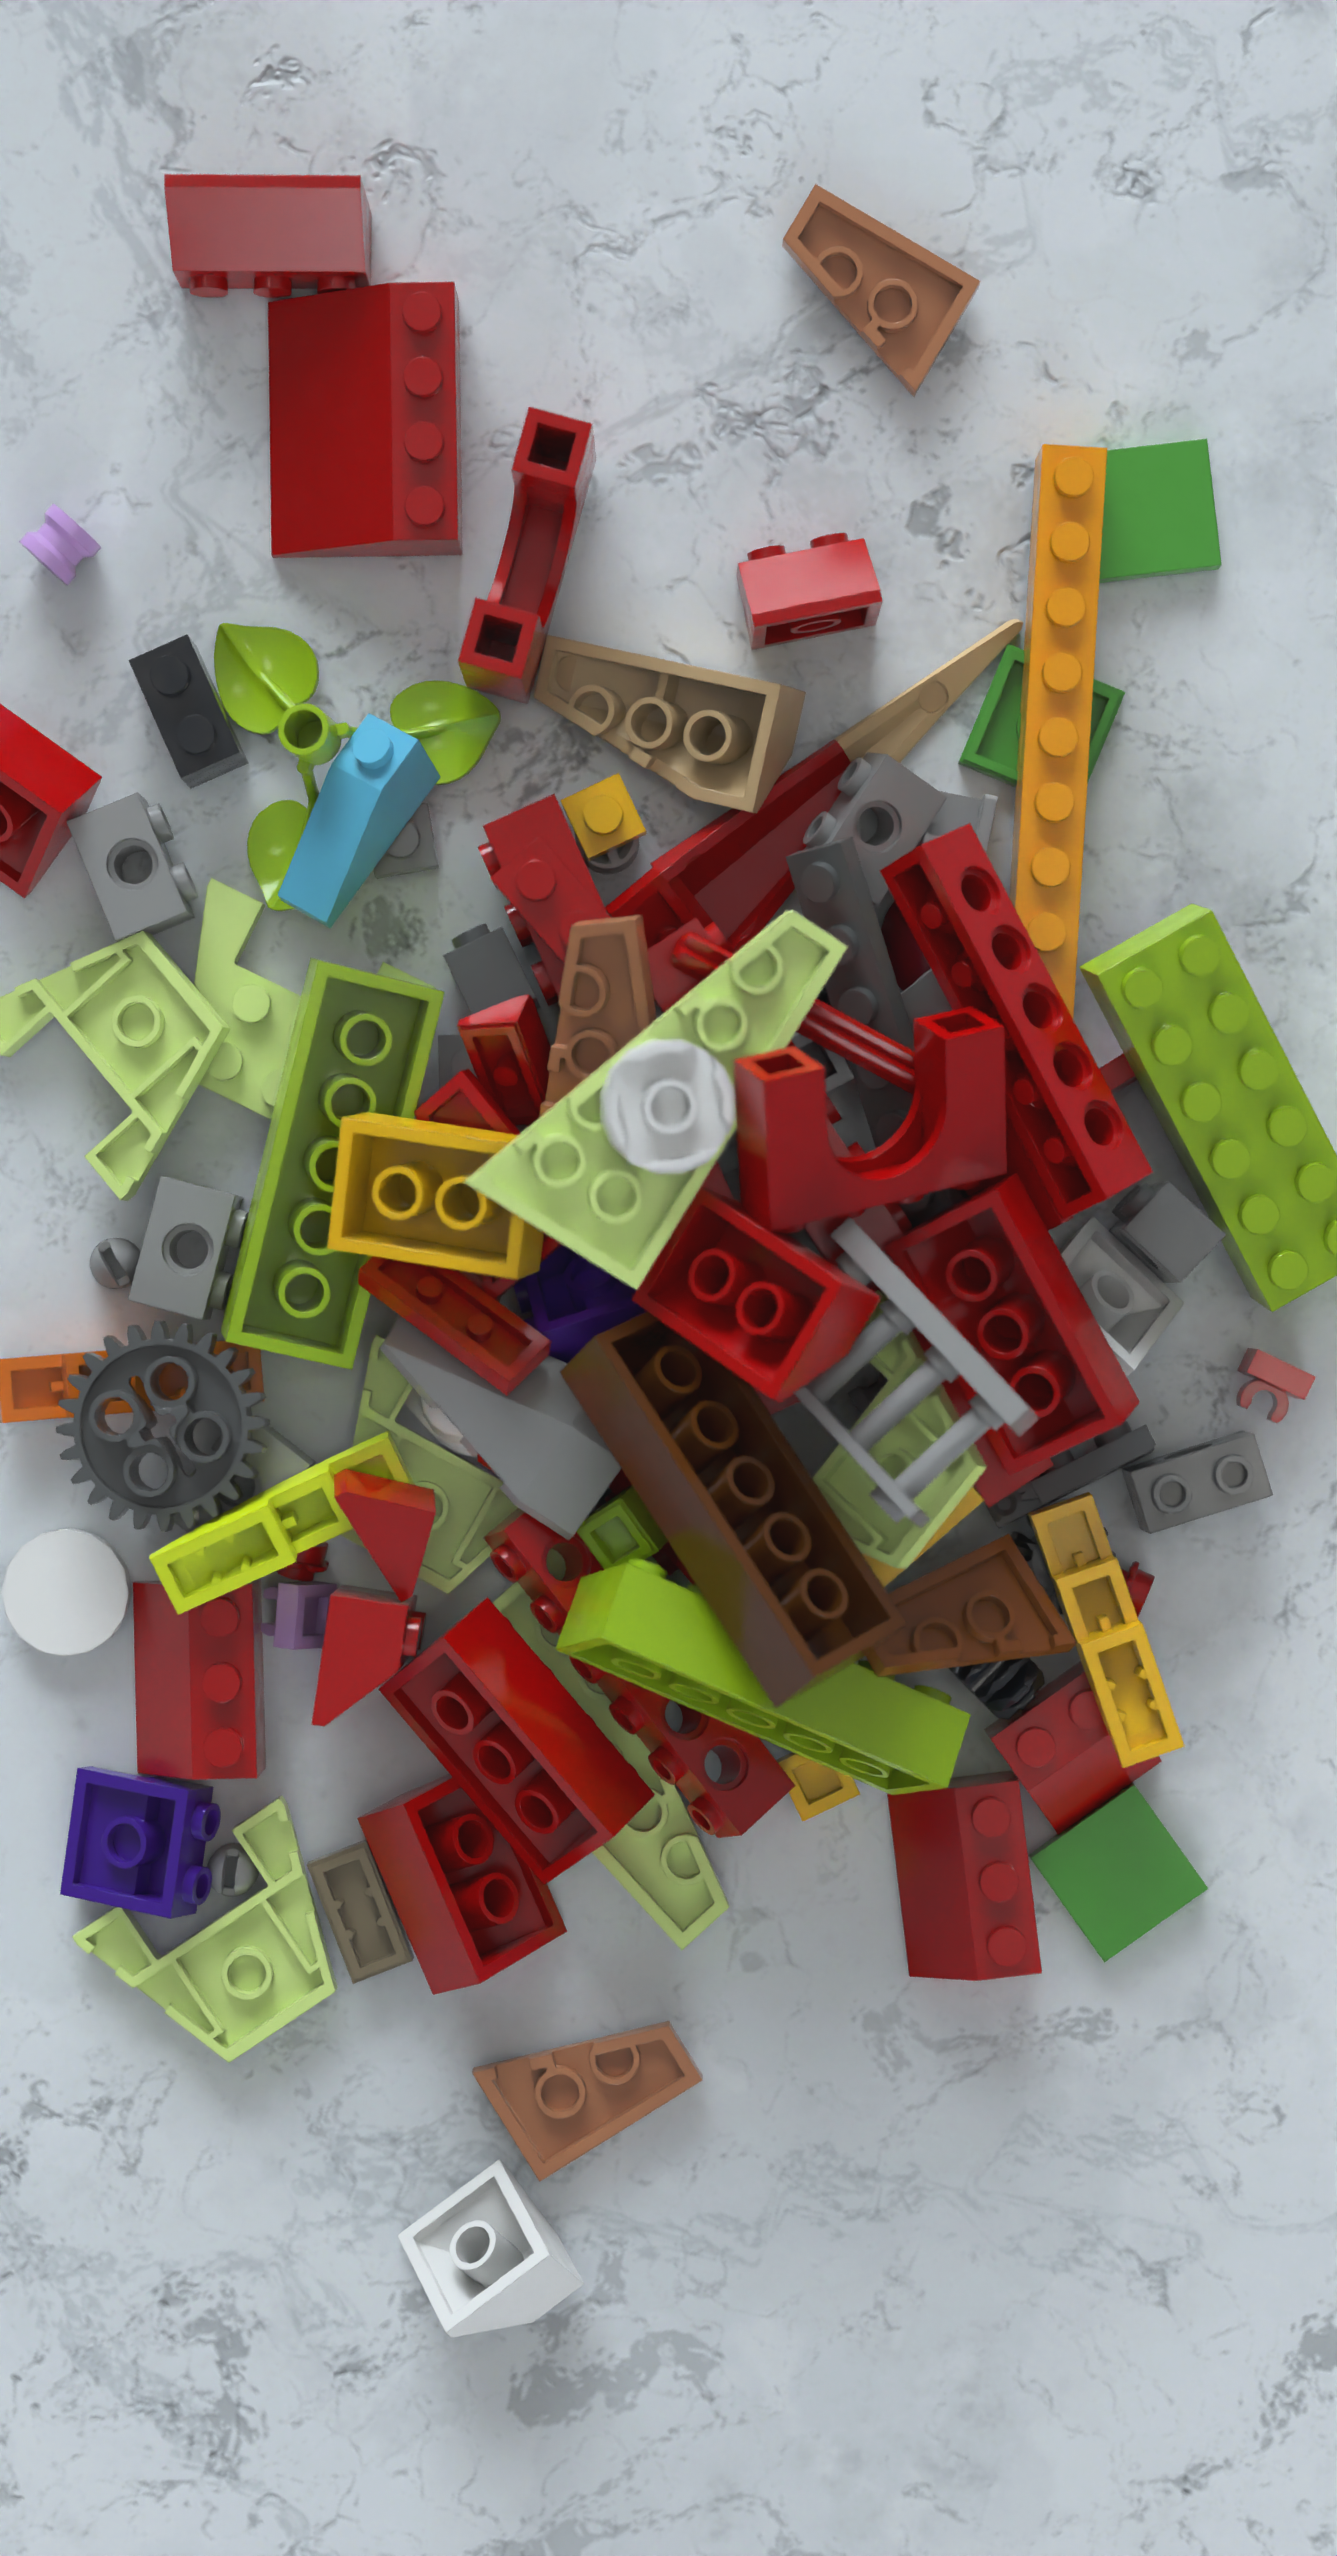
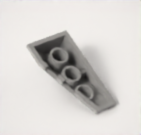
M400 1315L379 1349L429 1407L440 1408L464 1436L460 1443L474 1458L479 1454L504 1482L500 1489L515 1506L567 1540L574 1536L621 1470V1467L560 1374V1371L567 1363L548 1356L506 1396Z

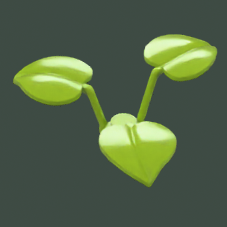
M222 623L219 625L216 635L214 668L219 695L225 710L240 727L249 732L266 735L278 729V736L282 745L299 758L297 770L303 778L308 796V807L306 808L294 800H281L269 805L252 822L247 841L250 867L262 889L268 908L274 911L292 910L295 908L281 901L278 897V892L319 795L313 773L314 766L325 764L333 759L340 749L341 740L351 738L358 727L349 726L345 722L336 724L320 708L305 703L314 695L317 689L319 666L314 651L300 636L277 627H255ZM434 680L413 684L398 694L390 706V717L394 727L420 741L441 776L435 785L450 784L469 774L482 758L501 722L499 709L488 698L469 687L448 681Z

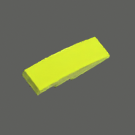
M389 1431L334 1455L266 1489L150 1554L149 1559L177 1614L186 1612L296 1562L298 1553L354 1529L334 1498V1475L342 1470L348 1469L415 1485Z

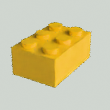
M370 1112L342 1117L327 1249L511 1279H519L539 1271L544 1232L464 1183L467 1178L519 1135Z

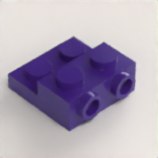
M564 1245L559 1247L540 1264L539 1271L525 1276L513 1286L522 1314L533 1311V1317L523 1320L551 1340L549 1356L567 1364L594 1336L647 1312L631 1300L636 1289L631 1288L587 1259L579 1258V1254Z
M92 1766L77 1768L60 1895L169 1919L196 1914L197 1905L205 1902L212 1885L211 1871L208 1867L203 1866L206 1841H211L215 1837L221 1820V1811L218 1804L212 1803L214 1787L163 1776L141 1777Z

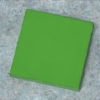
M1207 439L1107 450L1099 583L1219 569L1222 564Z
M1007 644L958 764L1016 787L1025 650ZM1095 679L1093 681L1088 781L1125 695L1124 691Z
M1133 1782L1059 1835L1057 1834L1029 1854L1030 1859L1104 1963L1208 1889Z

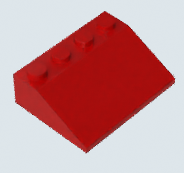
M455 282L384 283L268 302L271 556L273 558L463 555L459 300Z

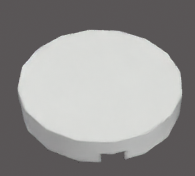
M681 1039L650 1040L627 1050L609 1069L600 1092V1121L610 1145L630 1164L657 1174L685 1173L708 1163L719 1151L717 1149L724 1143L726 1135L730 1134L735 1121V1091L725 1067L705 1049Z
M74 1528L44 1532L20 1547L6 1568L1 1591L5 1615L18 1636L38 1651L59 1656L87 1653L113 1637L126 1617L132 1595L128 1567L115 1547L104 1539L98 1538L93 1533Z

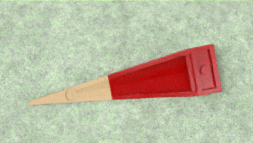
M1010 619L778 777L757 813L731 808L650 863L652 868L605 907L607 913L611 918L642 915L647 949L694 918L699 920L703 928L714 922L729 943L734 954L737 953L764 929L795 889L786 857L795 852L805 850L807 845L803 843V838L808 827L821 812L830 811L842 792L838 789V782L850 763L858 757L863 759L867 752L888 754L900 763L946 710L1021 631L1023 621Z

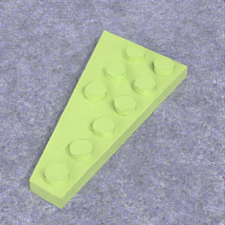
M785 911L467 1178L464 1183L637 1290L736 1130V1099L735 1121L730 1134L726 1135L724 1143L717 1149L719 1151L708 1163L685 1173L657 1174L630 1164L610 1145L600 1121V1092L609 1069L627 1050L647 1041L681 1039L705 1049L711 1056H714L725 1067L735 1091L734 1060L786 1048L848 946L795 911Z
M550 1549L546 1558L548 1571L554 1578L561 1581L566 1571L565 1561L557 1551ZM518 1582L513 1583L492 1603L511 1622L518 1634L541 1661L551 1669L558 1681L595 1721L597 1727L626 1761L635 1768L638 1775L655 1794L614 1838L592 1853L675 1944L683 1950L729 1908V1902L676 1784L671 1785L665 1782L654 1771L648 1760L651 1752L637 1734L632 1735L626 1732L615 1721L609 1711V1705L612 1702L598 1684H591L575 1670L569 1656L555 1650L560 1636L558 1633L554 1634L547 1631L536 1620L530 1609V1603L533 1601Z

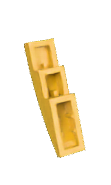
M1087 1492L1028 1513L1068 1628L1077 1641L1075 1645L1121 1766L1125 1768L1185 1747L1143 1623L1138 1620L1118 1559L1112 1554L1093 1495Z

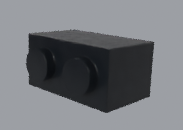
M188 634L128 660L179 776L191 789L248 764V760L201 654Z

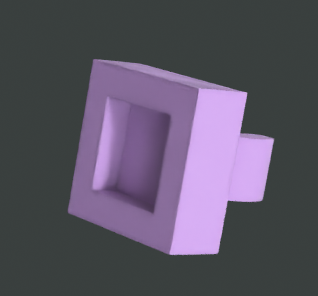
M321 1581L280 1582L278 1587L265 1589L263 1598L277 1600L275 1622L261 1623L260 1631L265 1635L274 1636L273 1647L292 1650L323 1648L330 1595L337 1590V1584Z

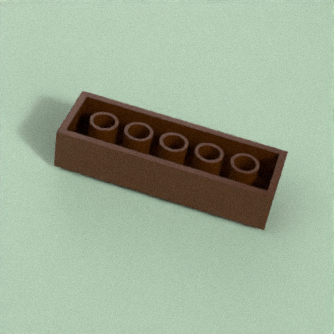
M648 1311L594 1336L560 1371L567 1385L775 1708L869 1655L907 1625L761 1399L746 1380Z

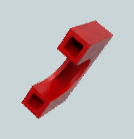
M530 406L528 408L511 469L514 481V498L502 554L487 600L475 597L458 658V664L466 687L525 704L529 702L596 463L593 424Z
M973 1006L913 1019L915 1091L910 1110L900 1128L885 1143L868 1153L852 1157L834 1156L829 1144L825 1067L795 1046L735 1059L734 1080L741 1209L770 1232L794 1233L804 1229L806 1223L830 1217L841 1219L854 1218L864 1214L866 1208L891 1202L896 1204L915 1203L922 1200L924 1194L948 1188L957 1190L972 1189L979 1186L984 1179L1007 1174L1004 1026Z

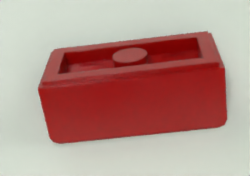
M517 996L460 1019L457 1028L479 1082L515 1126L532 1125L539 1119L541 1104L545 1102L550 1070H547L551 1049L532 996Z

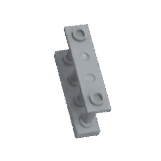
M849 1217L830 1235L844 1250L835 1259L839 1264L837 1268L864 1286L872 1280L886 1294L888 1299L879 1306L883 1312L859 1334L848 1355L794 1394L877 1483L878 1486L870 1493V1496L895 1523H898L907 1516L913 1523L922 1528L931 1519L913 1500L990 1427L997 1431L1004 1423H1007L1020 1437L1039 1418ZM917 1327L932 1343V1346L924 1353L927 1360L858 1425L849 1431L824 1403L901 1331L907 1336ZM961 1374L978 1392L968 1401L972 1408L894 1480L869 1453V1450L945 1379L952 1383Z

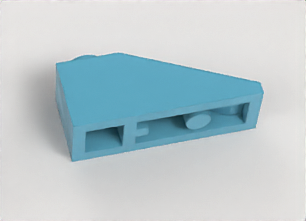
M368 713L330 766L278 892V897L281 901L328 928L333 926L441 777L418 739Z

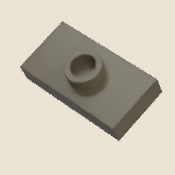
M366 1839L308 1862L307 1867L353 1984L413 1961L414 1955Z

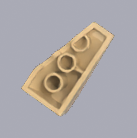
M547 635L534 698L585 731L598 736L629 756V759L640 766L650 769L677 786L678 790L692 799L757 813L792 756L806 692L782 684Z

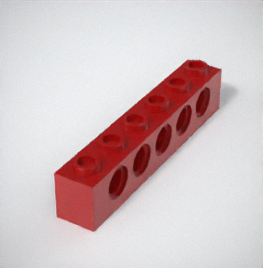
M968 823L921 844L879 870L952 1010L973 1006L1004 1026L1006 1113L1062 1219L1064 1220L1112 1197L1153 1173L971 824Z
M517 1508L483 1537L493 1550L490 1553V1558L497 1570L510 1582L519 1583L533 1601L530 1603V1609L536 1620L547 1631L554 1634L558 1633L560 1636L581 1577L604 1570L577 1531L572 1538L567 1540L520 1508ZM550 1549L557 1551L565 1561L566 1571L561 1581L554 1578L548 1571L546 1558ZM569 1656L575 1670L589 1683H597L612 1702L609 1705V1711L615 1721L626 1732L632 1735L637 1734L651 1752L648 1760L654 1771L668 1784H676L690 1802L687 1806L689 1815L707 1834H715L717 1838L742 1836L796 1786L758 1737L677 1702L675 1703L681 1709L683 1720L678 1732H675L670 1728L665 1717V1710L670 1699ZM710 1750L719 1757L721 1762V1774L716 1782L709 1778L705 1770V1758Z

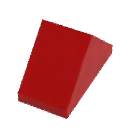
M348 1469L335 1474L334 1498L400 1602L402 1603L411 1598L436 1515L434 1489Z

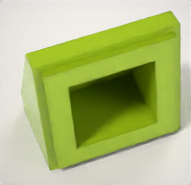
M632 1485L589 1514L577 1530L579 1536L604 1570L609 1566L615 1567L629 1563L631 1559L645 1560L658 1552L668 1541Z

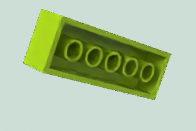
M1191 903L1081 965L1079 968L1207 1215L1226 1234L1221 1242L1250 1297L1269 1311L1274 1312L1337 1276V1155L1213 911Z
M310 958L220 1329L226 1342L350 1370L353 1369L371 1293L358 1284L359 1268L373 1256L327 1249L342 1117L365 1112L414 1119V1111L417 1108L445 994L444 991Z
M631 1559L629 1563L615 1567L609 1566L605 1570L581 1577L555 1650L888 1794L898 1795L948 1788L971 1714L951 1706L952 1698L947 1693L924 1685H915L914 1689L894 1681L895 1675L877 1677L870 1663L866 1660H860L858 1664L853 1663L775 1708L697 1585H688L686 1589L666 1580L668 1572L665 1569L640 1559Z

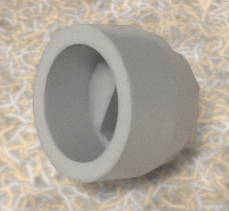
M110 1238L102 1241L95 1247L90 1257L92 1275L97 1282L107 1288L122 1289L131 1286L140 1255L139 1248L131 1241L122 1238ZM109 1248L112 1249L117 1262L126 1273L125 1276L118 1280L102 1254Z
M229 1843L221 1846L210 1857L207 1864L212 1874L211 1887L219 1894L228 1897H236L246 1893L254 1885L259 1875L258 1869L239 1843ZM227 1856L238 1857L234 1887L224 1885Z

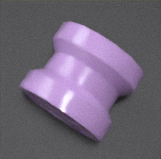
M52 504L44 513L45 523L37 532H27L19 542L50 572L68 586L76 577L75 567L83 558L94 557L101 549V546L55 504Z

